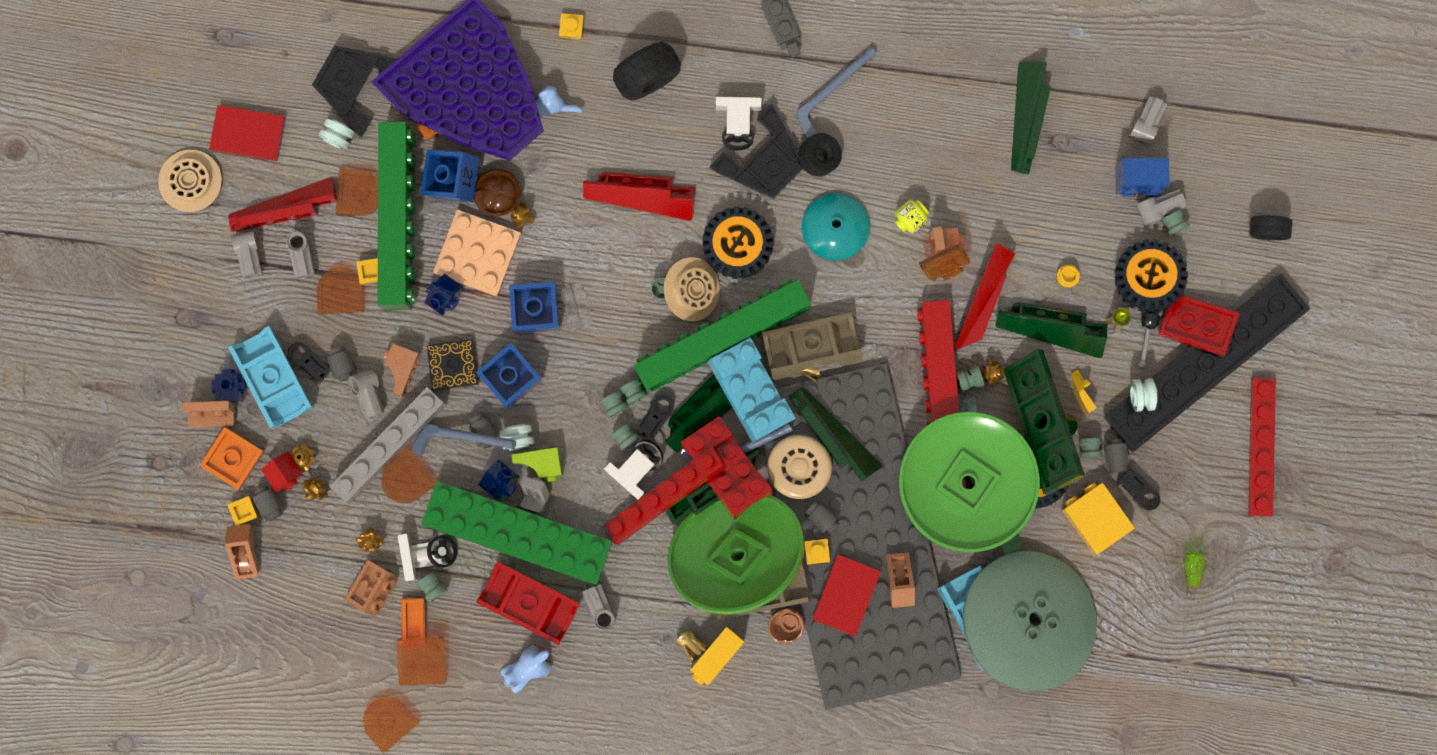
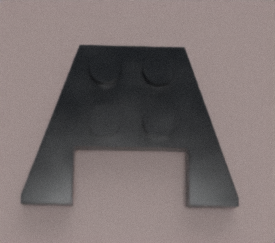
M334 45L312 86L350 128L362 138L372 119L352 109V106L373 69L375 68L383 72L397 59Z
M770 104L757 117V121L773 136L742 168L724 152L709 168L774 200L803 168L800 165L795 145L786 132L774 106Z

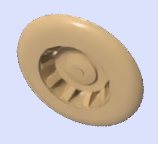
M183 150L169 157L163 164L158 178L159 190L163 199L171 207L183 212H195L209 206L218 196L222 183L221 172L217 163L208 154L198 150Z
M694 257L684 258L676 262L669 269L664 281V297L669 309L677 317L686 321L702 320L715 309L720 296V285L714 269L704 260Z
M792 435L782 439L772 449L767 464L768 475L773 486L781 494L793 499H806L817 495L828 484L832 473V460L826 447L817 439L808 435ZM798 449H803L805 452L798 453ZM794 450L795 454L790 456L788 453ZM808 452H810L814 457L810 458L809 456H807ZM784 457L788 459L786 464L782 463ZM813 461H817L818 467L813 466ZM781 467L786 468V473H782ZM813 471H817L815 477L811 475ZM789 476L792 481L789 482L785 477ZM811 479V482L805 484L804 480ZM795 481H801V485H796L794 483Z

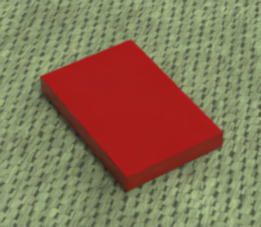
M217 105L209 150L278 161L286 117Z
M1181 295L1177 303L1174 302L1172 307L1167 309L1158 336L1225 357L1240 313Z
M837 554L812 620L856 637L881 571Z

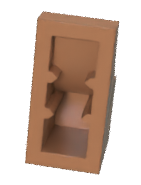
M935 227L932 228L929 234L932 257L958 254L961 251V247H964V237L962 233L958 232V228Z
M392 343L391 348L388 347L384 353V365L390 368L394 375L395 385L393 393L405 398L421 355Z
M244 524L227 527L225 546L235 580L258 577L259 569L255 552V539L251 525Z
M909 552L886 554L892 608L915 606V585Z

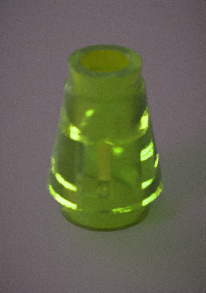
M1189 552L1183 558L1187 586L1201 587L1207 561L1204 559L1205 554Z

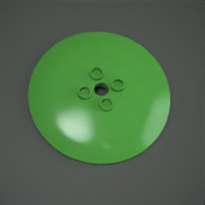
M955 413L930 423L910 443L900 467V497L910 521L930 541L953 551L981 552L1006 543L1016 536L1027 524L1033 514L1039 496V470L1028 443L1009 424L983 413ZM965 476H970L974 479L975 484L972 489H965L962 486V479Z
M773 496L759 500L747 508L735 520L719 500L698 515L691 512L677 528L668 550L670 578L679 594L688 603L700 610L724 615L754 610L780 595L795 578L804 556L805 541L803 530L794 512L784 502ZM744 554V557L741 560H733V558L736 555Z

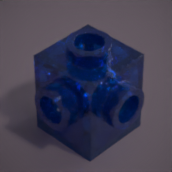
M444 273L436 282L433 281L426 290L428 295L424 303L443 316L449 309L453 311L460 301L458 296L463 286Z
M224 369L222 374H215V380H212V392L215 394L216 401L244 402L243 392L247 390V383L242 374L236 373L235 369Z
M498 459L486 471L478 485L500 502L505 496L510 497L518 487L515 484L520 476Z

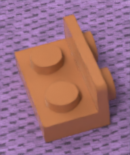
M233 402L182 403V412L188 414V427L190 428L235 425Z
M367 559L344 600L367 614L377 616L378 612L383 608L389 593L394 589L398 576Z

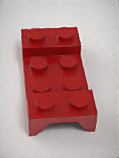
M719 416L681 441V447L691 461L712 446L718 450L727 467L706 482L735 520L747 508L759 500L771 496L773 490L762 474L752 465L734 440L731 431Z
M497 561L485 589L476 601L477 604L557 645H560L581 603Z

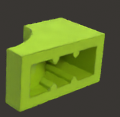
M557 447L512 454L514 465H526L533 468L538 473V478L544 479L545 483L558 481V477L563 476L559 448Z

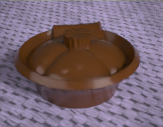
M492 169L486 171L477 179L473 200L479 212H484L491 216H503L513 211L518 205L521 198V187L519 181L512 173L503 169Z

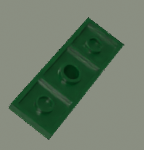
M1037 349L1004 368V374L1026 442L1037 462L1043 494L1050 495L1084 477L1085 474L1072 435L1077 430V420L1072 415L1064 414L1044 351Z

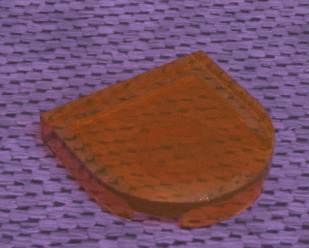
M339 169L336 214L367 216L374 213L378 209V178L365 170Z
M959 243L919 262V265L928 279L935 281L936 278L943 277L944 280H948L961 274L964 271L963 267L966 264L969 265L970 258L962 244Z
M337 267L330 269L322 276L317 285V314L364 312L363 285H360L359 276L347 268Z
M410 448L389 462L382 474L383 491L390 499L399 503L416 501L434 488L436 484Z
M383 697L373 701L366 708L363 716V727L366 734L383 754L420 723L400 700L391 697Z

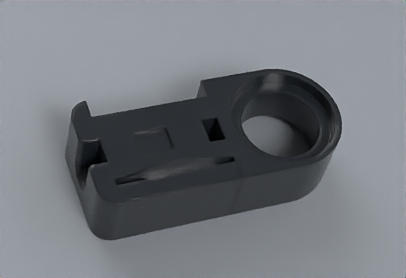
M296 342L289 346L287 352L289 359L314 379L315 383H321L331 372V369L305 344ZM296 347L304 348L305 355L302 359L297 360L293 357V350Z
M667 396L656 398L648 409L650 413L646 415L640 424V429L636 427V431L648 440L653 441L673 412L674 405L672 400ZM661 400H666L670 404V409L666 413H660L657 410V403Z
M1133 469L1126 471L1117 480L1116 484H1122L1121 486L1131 496L1135 497L1133 501L1143 510L1150 511L1159 506V494ZM1147 493L1155 497V504L1152 507H1148L1143 503V497Z

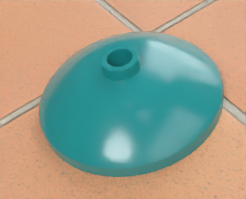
M842 193L825 194L815 199L806 209L802 219V235L808 248L817 256L830 261L846 260L856 255L864 247L870 231L868 214L864 207L849 195ZM839 221L841 226L834 228L832 222Z

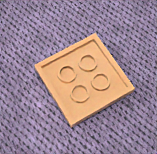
M456 210L433 274L498 297L521 237V232Z

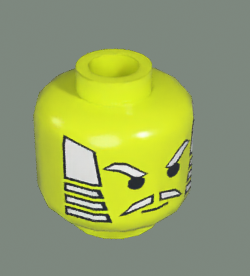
M908 200L895 211L897 217L895 223L902 232L907 230L910 233H916L928 222L927 215L929 212L919 200Z

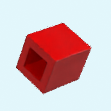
M289 452L272 459L261 469L275 492L284 488L286 491L291 490L298 485L297 480L304 475Z

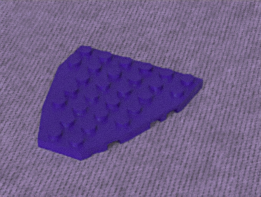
M480 0L465 1L371 81L373 86L401 115L463 146L508 161L513 159L544 132L532 86L503 23Z

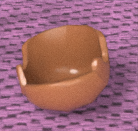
M782 608L770 617L767 627L769 635L776 642L792 643L802 636L805 622L803 616L795 609Z

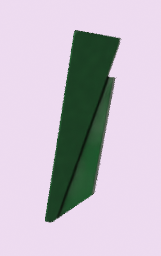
M1020 62L1018 64L1011 170L1027 175L1030 173L1032 160L1035 157L1051 86L1042 85L1047 66L1046 62Z
M1022 302L1013 304L1012 308L1008 311L998 310L995 324L997 328L1097 358H1102L1108 324L1086 323L1087 313Z
M714 374L669 419L668 426L671 431L670 436L665 439V443L675 452L682 449L681 441L720 416L721 418L733 408Z
M801 387L789 396L792 403L826 447L840 469L849 464L862 482L882 467V464L805 387Z
M755 448L745 453L753 466L757 455H760L761 451L759 448ZM705 482L664 513L671 523L675 525L691 510L695 515H698L719 501V498L709 484Z

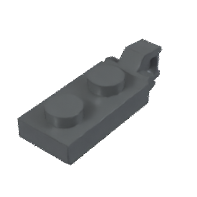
M768 0L761 3V8L778 46L782 50L787 48L791 59L800 56L797 43L800 42L799 33L784 0Z

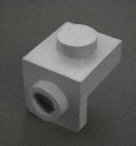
M524 476L520 485L525 496L520 507L523 510L540 515L550 497L546 484L539 478L533 477L531 479Z

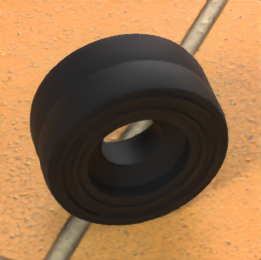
M817 133L807 138L801 144L798 151V159L802 168L810 175L825 176L839 166L842 159V150L834 137L826 133ZM816 149L824 152V160H819L816 157Z
M1253 216L1250 220L1249 235L1250 237L1263 240H1288L1292 236L1293 222L1292 219L1281 216Z

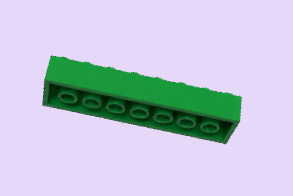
M378 122L377 305L384 311L412 310V304H415L416 300L415 291H412V282H415L416 278L415 268H412V259L416 257L415 245L412 246V237L416 235L415 223H412V214L416 212L415 200H412V192L416 190V181L412 177V169L416 168V158L412 154V147L416 146V135L406 122Z
M792 279L787 280L779 285V290L775 292L768 290L759 295L758 301L752 303L750 300L741 304L738 309L739 311L733 314L728 311L720 315L716 323L711 325L710 322H707L698 327V332L692 335L688 332L678 337L677 343L671 346L667 343L657 348L656 354L652 356L645 354L636 359L637 364L633 366L647 393L649 394L705 365L710 359L749 338L753 340L762 335V332L770 331L810 310L811 303L799 280L794 282Z
M436 481L421 523L423 526L595 585L599 584L613 544L611 540Z

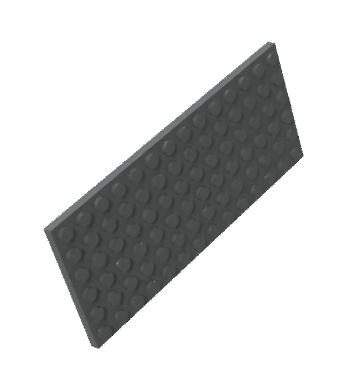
M887 364L815 379L818 383L811 380L776 388L782 399L785 398L796 419L789 422L793 431L764 444L767 461L775 445L788 436L808 435L820 441L789 398L795 391L805 387L882 464L879 470L861 482L849 464L840 469L830 455L832 460L831 477L825 488L817 495L806 499H793L781 494L774 487L776 498L784 502L798 518L803 530L804 541L828 539L830 562L807 565L804 549L803 564L811 601L801 603L825 710L961 679L943 600L937 590L939 583L928 538L922 535L910 521L900 497L899 473L907 448ZM798 449V453L805 452L803 449ZM792 450L788 454L792 456L795 452ZM808 452L807 456H809L810 458L814 457L810 452ZM784 457L782 463L786 464L788 459ZM816 460L813 461L814 467H818ZM781 467L782 473H786V468ZM813 471L811 475L815 477L817 471ZM789 476L785 477L789 482L792 481ZM811 479L804 480L805 484L811 482ZM795 481L794 484L801 485V481ZM816 500L820 503L823 502L839 516L836 520L839 524L831 533L826 531L823 534L807 520L808 516L804 514ZM909 552L915 585V606L892 608L886 554ZM837 554L881 571L856 637L812 620Z

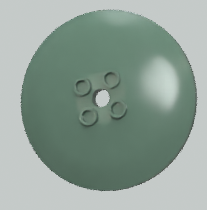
M1020 551L997 558L984 567L976 576L965 598L963 627L971 653L979 665L991 677L1006 686L1018 690L1041 691L1067 682L1085 665L1096 639L1097 616L1088 588L1071 567L1048 554ZM1031 613L1036 614L1039 618L1037 626L1032 625L1029 621Z

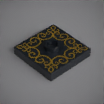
M473 339L427 345L433 391L478 385Z

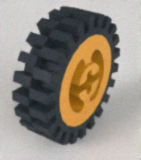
M734 206L732 209H729V207L725 208L721 213L719 211L715 214L714 218L709 220L702 238L704 255L709 265L717 273H721L725 277H732V279H745L748 276L756 275L769 262L772 255L773 235L769 224L755 210L751 211L747 207L739 208V206ZM737 227L748 230L755 240V244L749 246L748 238L744 235L742 238L743 246L738 245L734 250V254L737 255L747 254V256L742 258L728 256L721 247V242L725 239L727 240L729 250L733 249V240H739L742 233L740 231L730 233L729 230Z
M1146 239L1141 244L1139 241L1134 243L1133 247L1129 246L1126 252L1122 253L1115 270V286H1117L1118 294L1122 295V300L1129 302L1131 308L1137 307L1140 312H1143V310H1148V313H1153L1154 310L1161 312L1166 307L1167 309L1172 307L1173 303H1177L1187 284L1188 271H1186V261L1183 262L1182 254H1178L1174 246L1170 248L1168 247L1169 243L1165 241L1161 244L1157 239H1154L1153 242H1149V239ZM1144 263H1149L1146 264L1143 268H1139L1140 265ZM1152 263H1156L1150 289L1156 288L1159 284L1164 285L1156 290L1145 289ZM1136 279L1140 280L1142 286L1138 284Z

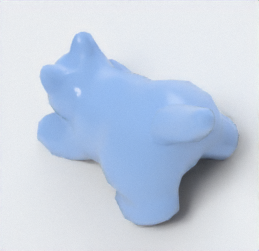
M546 86L537 94V99L535 100L540 117L560 111L583 112V109L577 105H565L562 97L557 93V89L552 86Z
M531 645L522 652L518 661L501 669L500 674L504 676V685L512 687V691L518 693L531 679L547 676L551 671L550 663L545 661L549 651L546 650L539 653L538 646Z

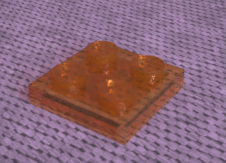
M444 636L397 638L399 686L446 684Z

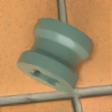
M1182 209L1161 220L1163 224L1167 225L1169 236L1190 226L1189 222L1183 218L1184 213Z
M640 378L620 388L621 393L627 397L626 402L628 405L648 396L646 390H643L641 387L642 382Z
M617 391L600 401L607 409L606 414L608 418L619 414L629 407L627 403L623 402L621 391Z
M629 423L624 424L611 435V438L620 444L619 448L622 451L640 437L637 433H633Z
M1102 438L1078 440L1081 446L1080 458L1103 457V452L1100 450Z

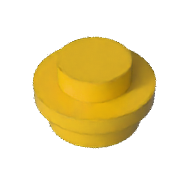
M1064 265L1057 272V281L1066 288L1075 286L1080 279V273L1073 265Z

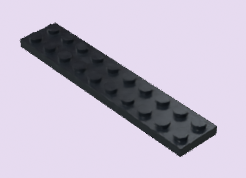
M1279 274L1235 310L1240 313L1225 357L1190 346L1152 377L1157 388L1155 410L1148 411L1146 406H1144L1142 411L1135 412L1129 395L1103 416L1122 441L1127 443V447L1131 452L1136 451L1309 311V306L1285 277Z

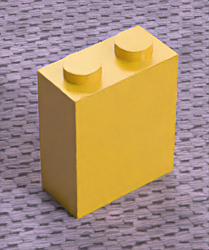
M1093 482L1083 489L1085 494L1079 498L1075 495L1064 502L1066 507L1062 511L1092 554L1098 555L1135 528L1103 483L1096 485Z
M726 626L690 669L693 672L691 677L701 686L703 683L709 685L743 645L744 641Z

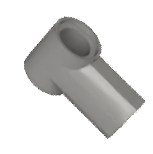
M1150 96L1140 117L1135 121L1129 136L1151 145L1159 129L1158 124L1167 104L1159 98Z
M1178 189L1161 197H1152L1137 204L1145 226L1162 220L1164 216L1186 208L1183 194Z
M255 230L231 235L234 252L238 255L242 277L252 278L263 274L258 254L259 241Z
M300 232L290 233L286 239V245L290 251L295 278L315 275L310 250V239ZM302 237L303 246L295 249L293 245L294 240Z
M368 370L350 376L348 379L349 388L357 396L364 418L385 412L377 391L379 381L376 373L373 370Z
M599 584L583 591L582 593L594 619L595 626L603 631L612 629L616 623V618L602 585ZM604 613L611 617V623L607 627L599 624V617Z

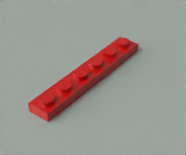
M1251 378L1248 516L1273 517L1276 379Z
M712 446L607 522L604 526L613 543L616 545L621 544L727 466L718 450Z

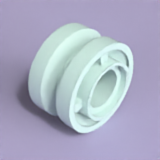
M325 119L323 124L326 130H320L318 136L324 142L336 148L347 149L349 146L347 138H353L355 132L349 126L337 120Z
M1146 378L1144 383L1140 379L1132 380L1130 397L1135 412L1142 411L1144 406H1146L1148 411L1156 409L1157 388L1153 378Z
M519 424L506 427L505 430L500 431L501 438L516 441L515 449L503 447V450H520L535 444L534 437L528 436L532 432L531 425Z

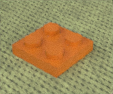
M224 427L199 466L237 490H240L265 451Z

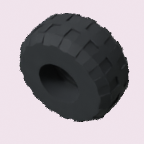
M663 41L656 42L636 51L619 63L613 70V81L623 98L631 101L652 94L671 82L679 74L681 62L671 45Z

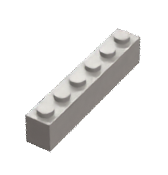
M427 387L329 487L342 500L350 504L447 405Z

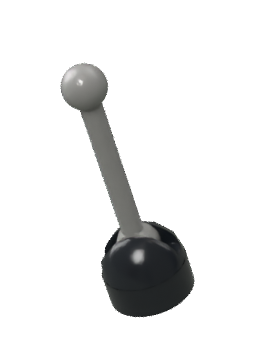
M1142 313L1141 324L1146 329L1142 356L1138 362V366L1142 369L1147 366L1145 360L1150 332L1158 326L1160 321L1159 315Z

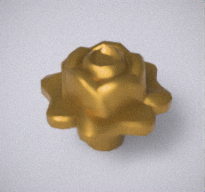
M527 202L521 203L512 211L511 219L516 229L522 228L526 222L532 224L535 220V216L529 212L530 208Z
M990 359L986 368L980 369L982 377H986L989 385L997 386L998 381L1004 377V368L998 364L997 360Z
M306 444L301 446L295 445L292 452H290L301 471L303 469L308 471L310 466L316 461L312 457L315 453L314 450L309 449Z
M320 478L304 480L303 489L307 492L305 495L307 500L313 501L315 498L321 500L328 497L326 483Z
M373 528L365 529V533H361L360 537L356 538L358 547L363 548L365 552H374L380 548V545L384 544L382 535L375 534Z

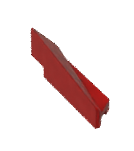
M604 172L599 174L596 181H583V197L593 201L691 221L693 218L695 187H672L673 177Z
M330 177L229 214L228 219L231 232L316 216V206L338 202L334 179Z
M996 243L994 245L987 265L984 268L955 343L954 350L956 351L982 340L1007 276L1004 273L1015 256V253L1001 244Z

